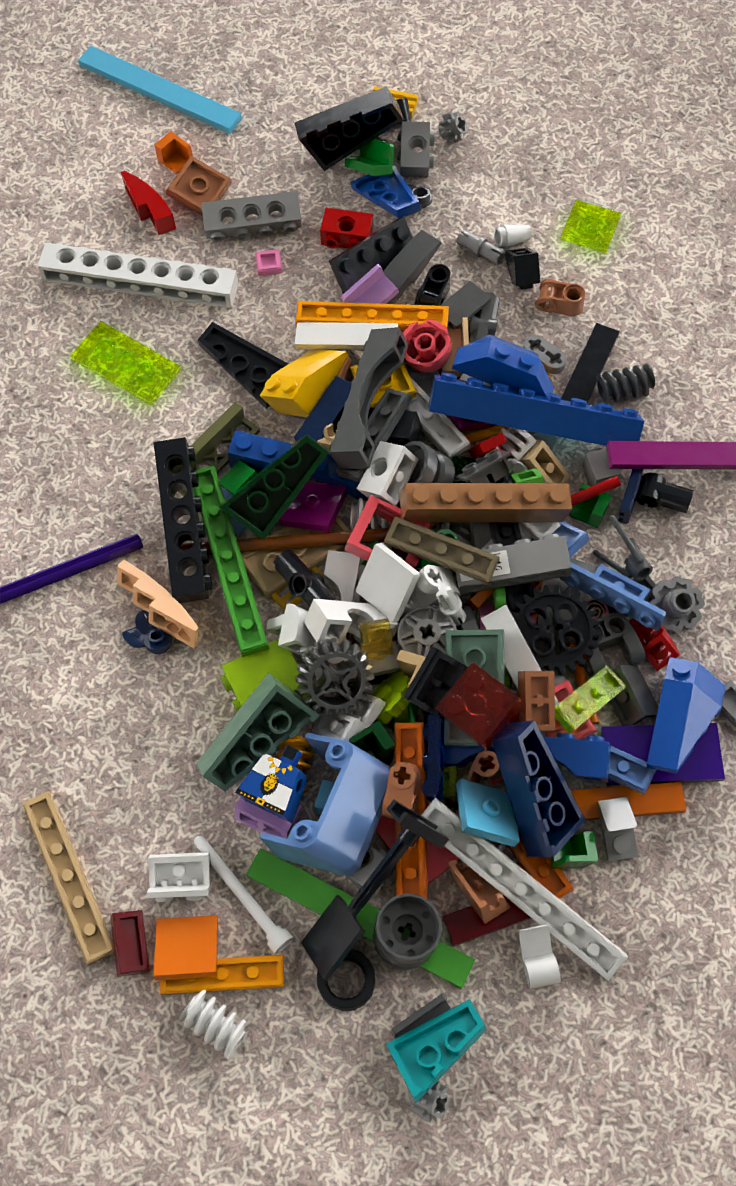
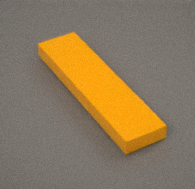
M284 956L217 959V977L160 980V994L200 993L204 989L207 992L284 988Z

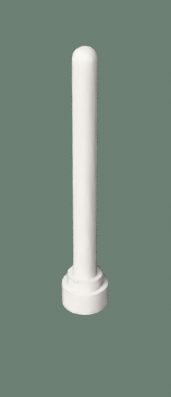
M201 835L196 836L194 839L195 846L201 853H210L211 866L265 931L269 948L274 954L280 953L293 941L294 937L286 928L282 929L281 926H276L208 841Z

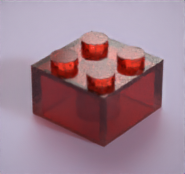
M472 662L435 709L443 718L487 751L492 745V739L511 721L523 706L520 697Z

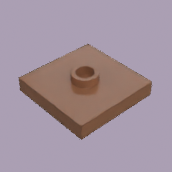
M190 156L167 188L166 195L203 215L201 203L220 201L231 185L232 179Z

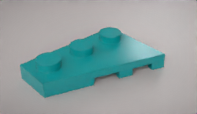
M470 999L386 1043L388 1051L415 1103L434 1086L486 1031L485 1024Z

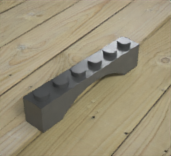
M400 327L371 329L368 340L365 342L362 358L358 362V370L351 383V390L348 399L344 403L342 417L337 424V431L330 445V455L335 460L339 469L370 467L376 446L368 430L369 409L375 394L383 382L403 364L408 343Z

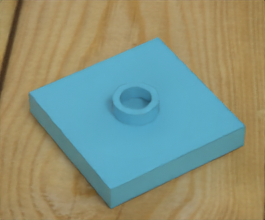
M461 778L456 783L462 833L515 847L520 842L508 793Z

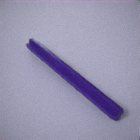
M134 534L0 587V604L143 548L141 538L138 534Z

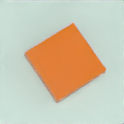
M217 915L157 919L153 973L155 980L217 977Z

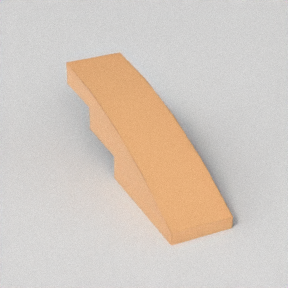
M123 560L117 566V584L133 593V604L149 612L150 624L195 648L198 644L199 627L184 607L150 576Z

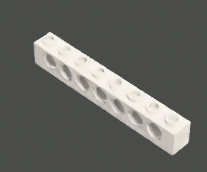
M45 243L38 263V269L43 281L232 308L238 288L236 270L229 268H217L203 264L197 265L181 261L162 260L155 257L149 258L133 254L114 253L108 250L101 251L86 247L66 246L60 243Z

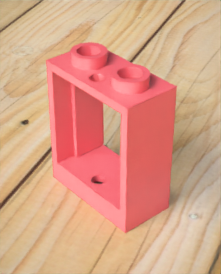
M370 495L344 549L366 561L369 560L373 549L360 544L373 516L377 515L391 523L395 516L401 518L400 508ZM431 523L414 524L428 529ZM408 553L405 562L415 569L420 558Z

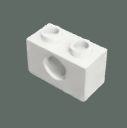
M380 441L373 455L370 467L366 469L357 489L367 498L372 495L396 507L403 487L408 482L419 459L405 446Z

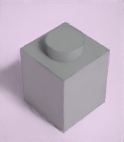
M595 448L585 454L582 466L590 486H594L617 475L620 480L622 474L620 469H610L606 448Z

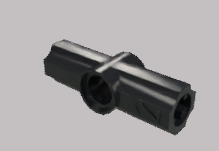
M284 550V552L276 556L273 561L275 569L288 582V589L291 595L301 597L309 607L313 599L338 601L325 587L323 576L319 573H312L292 550Z

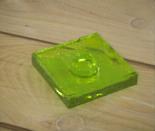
M576 199L560 240L606 254L622 213Z

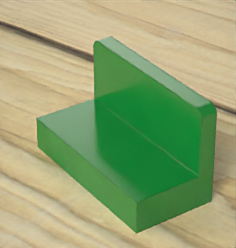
M374 139L360 148V156L346 157L344 167L372 176L390 175L393 171L394 145Z

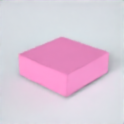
M279 249L255 252L258 276L283 273Z

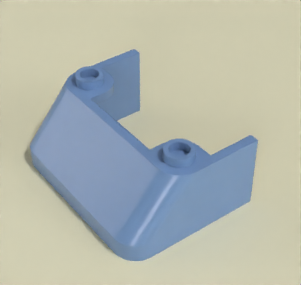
M307 733L306 740L320 758L327 761L332 768L340 770L318 822L302 820L296 823L287 839L263 832L260 835V839L280 859L340 875H351L360 868L381 818L382 805L391 768L346 740Z

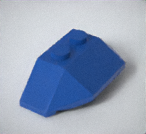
M490 334L458 348L452 369L491 385L494 383L508 385L509 390L519 391L520 388H526L535 391V395L545 396L546 393H553V384L539 355L528 349Z

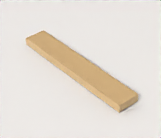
M48 791L22 803L86 964L89 966L114 954L113 941L51 792Z

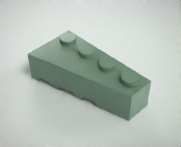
M268 673L197 761L196 764L202 777L223 791H227L253 769L262 755H272L277 751L276 747L289 737L292 739L300 732L299 729L310 720L312 722L316 720L320 714L317 710L314 711L310 707L311 703L305 704L302 696Z

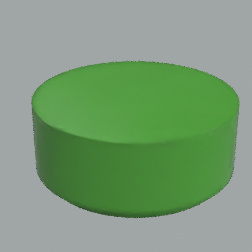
M495 587L493 589L494 611L506 605L505 587Z

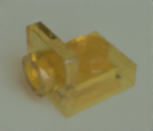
M388 618L359 623L362 640L360 645L361 651L368 655L367 659L377 661L385 659L387 655L394 654Z

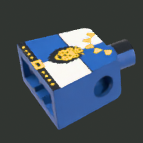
M287 745L280 759H276L268 754L262 755L235 793L244 801L292 823L307 782V776L296 768L303 753Z

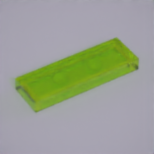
M607 665L555 706V718L570 734L627 686Z

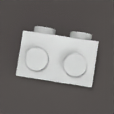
M209 852L149 855V889L147 891V898H155L157 902L172 901L174 897H186V900L196 901L203 899L204 896L209 894L211 889Z

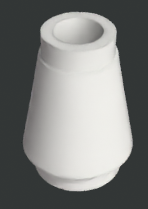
M501 224L494 230L495 244L499 248L503 247V249L530 240L532 236L529 225Z

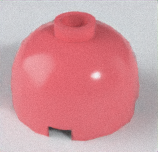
M426 320L427 323L421 324L415 322L403 332L408 343L404 361L413 370L421 373L438 371L448 362L452 352V341L447 328L434 320Z

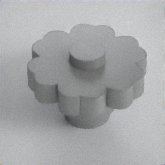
M675 576L669 581H659L650 590L649 595L652 600L648 603L666 612L662 623L666 631L678 633L682 629L689 630L694 628L696 623L701 620L702 615L699 609L704 607L705 602L702 598V592L697 588L692 589V583L689 579Z

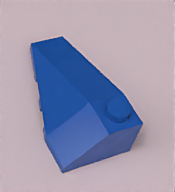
M669 657L647 768L677 774L693 751L698 739L706 733L710 722L721 711L726 686L699 662Z

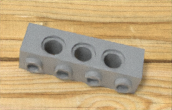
M297 191L201 203L206 238H211L213 241H221L226 236L234 235L237 238H245L250 233L258 232L260 235H269L274 230L282 229L284 232H293L298 227H302ZM274 211H279L282 213V216L273 218L270 214ZM250 214L258 216L255 221H248L246 219ZM226 217L234 219L231 224H224L222 222Z

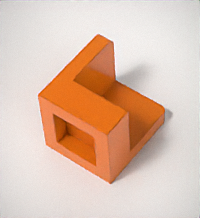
M172 131L154 144L157 160L176 174L180 172L190 156H193L190 144Z

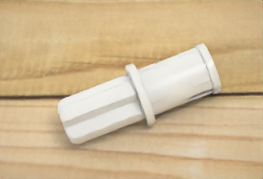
M439 586L437 588L439 592L436 593V597L440 603L441 612L444 615L450 616L456 626L461 625L458 618L460 617L463 623L466 620V613L462 609L461 599L454 594L450 586Z

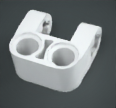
M426 565L419 571L420 576L402 616H405L407 612L417 607L432 606L440 609L436 593L439 592L437 588L441 585L443 587L450 586L454 594L460 597L461 594L452 570L434 565Z

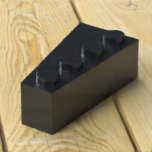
M386 86L294 122L299 141L320 167L326 171L404 119L398 102Z

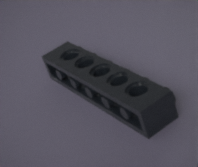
M186 437L153 442L172 597L179 603L209 599L208 590H212L213 586L210 573L206 574L205 564L209 563L207 547L203 548L201 539L206 538L204 522H199L198 512H203L201 498L196 496L195 487H199L197 471L192 469V462H196L194 446H189ZM177 465L184 466L178 473L171 472ZM180 490L187 491L186 495L182 498L174 497ZM181 516H190V519L187 523H178V519ZM185 541H193V546L190 549H181V545ZM188 567H197V571L194 575H184V572Z

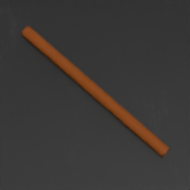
M389 528L367 529L360 544L374 543L376 540L384 542ZM352 531L266 537L264 540L262 538L237 539L241 553L346 545ZM209 541L202 542L203 548L207 547L208 555H213ZM183 543L181 549L188 550L193 546V543Z

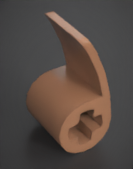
M489 750L480 752L470 768L467 780L479 783L481 776L490 779L503 777L496 753ZM489 760H491L492 763L495 764V768L493 770L489 769L490 767L487 766V762Z

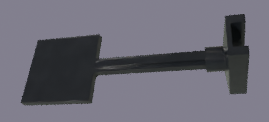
M395 799L387 807V810L399 825L404 827L398 834V840L352 899L351 903L347 906L343 898L336 895L301 942L320 975L327 981L365 932L356 918L358 913L407 849L413 847L420 837L441 849L449 840L446 835L436 830L438 826Z

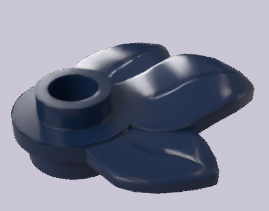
M142 610L136 615V627L122 633L124 640L134 648L146 647L153 654L165 653L172 642L171 635L149 623V612L146 610Z

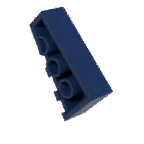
M536 722L508 723L492 739V743L527 857H555L586 820Z

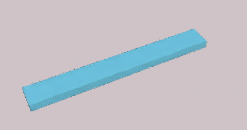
M90 46L78 59L79 66L228 134L242 120L241 113L93 46Z

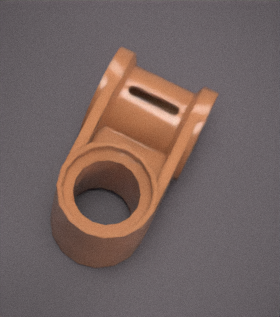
M553 279L541 281V293L535 302L538 310L568 316H577L582 312L585 290L581 285Z
M398 762L391 767L382 805L383 817L394 819L387 810V807L394 799L417 812L422 778L421 771L416 765ZM401 772L411 774L410 780L400 778Z

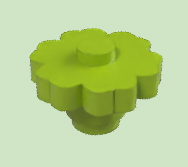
M404 672L393 673L388 680H383L373 691L372 696L378 697L386 703L374 722L380 721L383 725L388 724L391 719L402 723L410 722L407 708L409 701L403 698L408 689L411 678ZM413 704L414 712L416 715L418 712V706Z

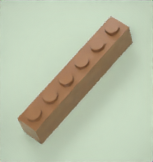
M405 483L400 495L401 519L411 523L563 522L572 510L569 484Z

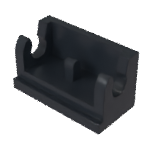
M432 646L403 698L440 718L469 667Z

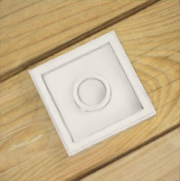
M378 543L375 544L355 591L392 622H397L404 612L420 573L384 544Z

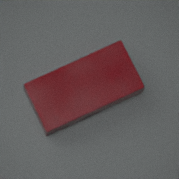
M142 910L112 913L110 919L117 977L148 973L150 967Z

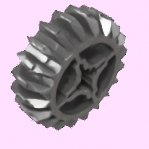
M336 638L331 639L330 646H327L325 641L321 640V649L319 650L313 645L310 646L309 649L312 655L302 654L301 658L306 664H298L296 667L302 673L295 676V681L300 684L297 687L298 693L304 694L302 697L305 704L311 702L310 707L314 711L320 708V712L324 716H326L330 709L333 716L336 717L339 714V709H343L345 714H349L350 710L348 707L351 705L359 709L360 705L357 700L360 698L366 701L368 697L363 691H370L373 688L371 683L368 682L374 679V674L369 671L373 665L370 661H365L368 657L366 652H359L360 648L357 644L349 647L347 639H343L340 646H338ZM333 657H342L348 660L346 662L343 660L339 663L333 664L330 663L327 659ZM320 665L323 670L322 676L317 680L318 683L312 687L313 674ZM327 669H330L333 674L336 673L339 676L342 685H339L337 681H333L330 678L331 675ZM357 669L356 680L349 689L347 681L353 675L352 671ZM332 691H337L342 695L336 697L323 696L322 694L324 693L325 695H327Z

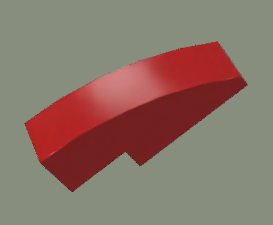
M122 171L121 176L124 187L140 220L144 221L150 218L158 235L175 230L176 225L173 213L163 198L149 184L127 171Z

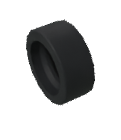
M351 949L343 961L356 963L364 973L365 982L358 995L345 999L336 996L331 991L328 981L322 978L319 971L317 972V987L323 1000L332 1008L340 1011H354L364 1006L372 997L375 988V970L370 960L360 951Z

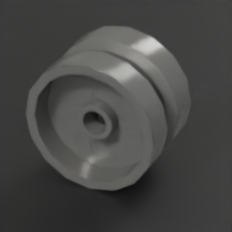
M412 441L404 445L419 459L407 483H453L455 469L453 462L447 456L434 451L430 446L420 441Z

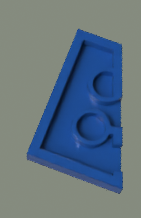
M394 164L392 174L372 176L368 174L350 182L355 192L397 218L408 216L421 209L419 200Z

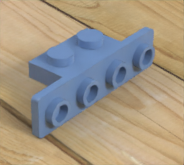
M571 562V576L560 578L568 586L581 590L593 599L615 608L619 613L632 617L646 627L659 631L662 626L666 612L645 601L650 589L603 564H600L593 574Z

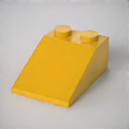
M312 349L272 374L266 381L260 397L279 414L308 417L338 374L349 354L346 351Z

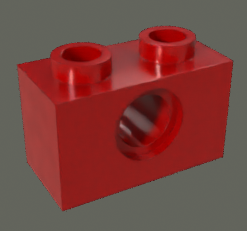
M325 208L320 228L321 245L329 248L349 249L372 235L373 214Z

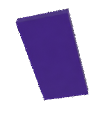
M710 723L708 725V730L698 739L693 751L677 774L656 770L650 784L723 781L725 775L717 723ZM655 725L601 727V737H604V742H609L610 746L646 762L648 761ZM610 779L606 782V785H621Z

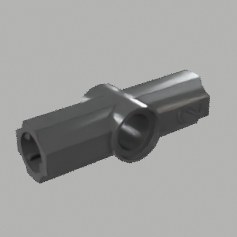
M486 292L491 297V301L478 311L475 316H472L469 343L490 334L495 336L497 327L496 316L498 314L500 298L495 296L494 293Z

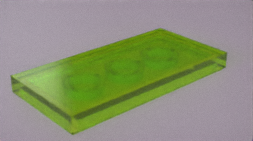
M100 321L70 355L71 360L150 406L153 405L181 371L180 365L103 321Z

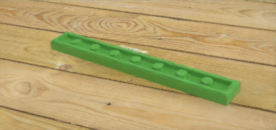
M215 465L195 470L199 479V487H195L196 496L201 498L203 509L201 516L241 655L244 657L269 649L230 515L219 508L221 503L225 501L219 484Z
M261 848L246 874L248 878L319 915L323 914L336 895L341 896L347 906L354 898V896ZM366 903L356 918L365 930L361 937L374 943L373 932L380 910ZM405 929L401 933V939L407 941L410 937V931ZM439 941L429 960L422 964L420 968L462 989L475 959Z

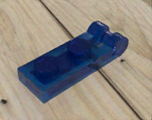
M429 714L428 724H424L423 727L424 741L428 742V753L423 754V769L427 771V779L422 783L421 790L427 799L432 802L434 798L442 801L444 797L445 746L444 720L440 714Z

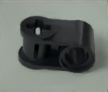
M435 264L429 269L423 284L417 292L414 305L440 306L444 303L450 289L451 275L450 269L446 265Z

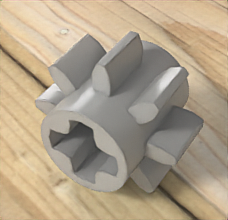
M449 112L442 115L444 121L439 122L438 125L440 136L446 139L447 143L463 140L462 134L467 131L465 118L459 115L458 112Z
M437 1081L417 1103H415L410 1093L409 1099L413 1105L411 1112L427 1122H431L433 1116L436 1118L443 1116L449 1106V1097L445 1094L448 1088Z

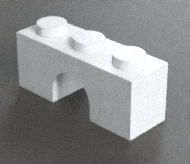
M313 599L304 620V624L317 643H320L321 640H324L325 643H331V639L336 638L338 644H341L347 632L359 637L365 646H375L392 642L399 627L398 622H392L369 603Z

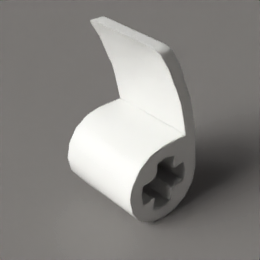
M549 925L519 930L523 968L529 989L560 983L561 977L558 963L552 953Z

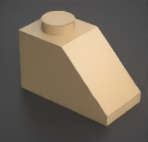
M536 440V443L518 460L525 464L528 470L537 468L543 475L544 481L550 484H566L570 478L569 473L543 440ZM518 446L515 448L517 452L521 449Z

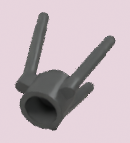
M611 515L610 520L632 554L625 559V568L598 550H594L593 554L622 575L633 578L636 582L642 581L651 574L653 567L645 559L635 540L628 537L616 517Z

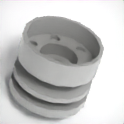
M432 606L417 607L407 612L400 621L397 630L398 652L404 650L426 657L433 646L445 653L446 630H456V625L452 618L444 615L439 608Z

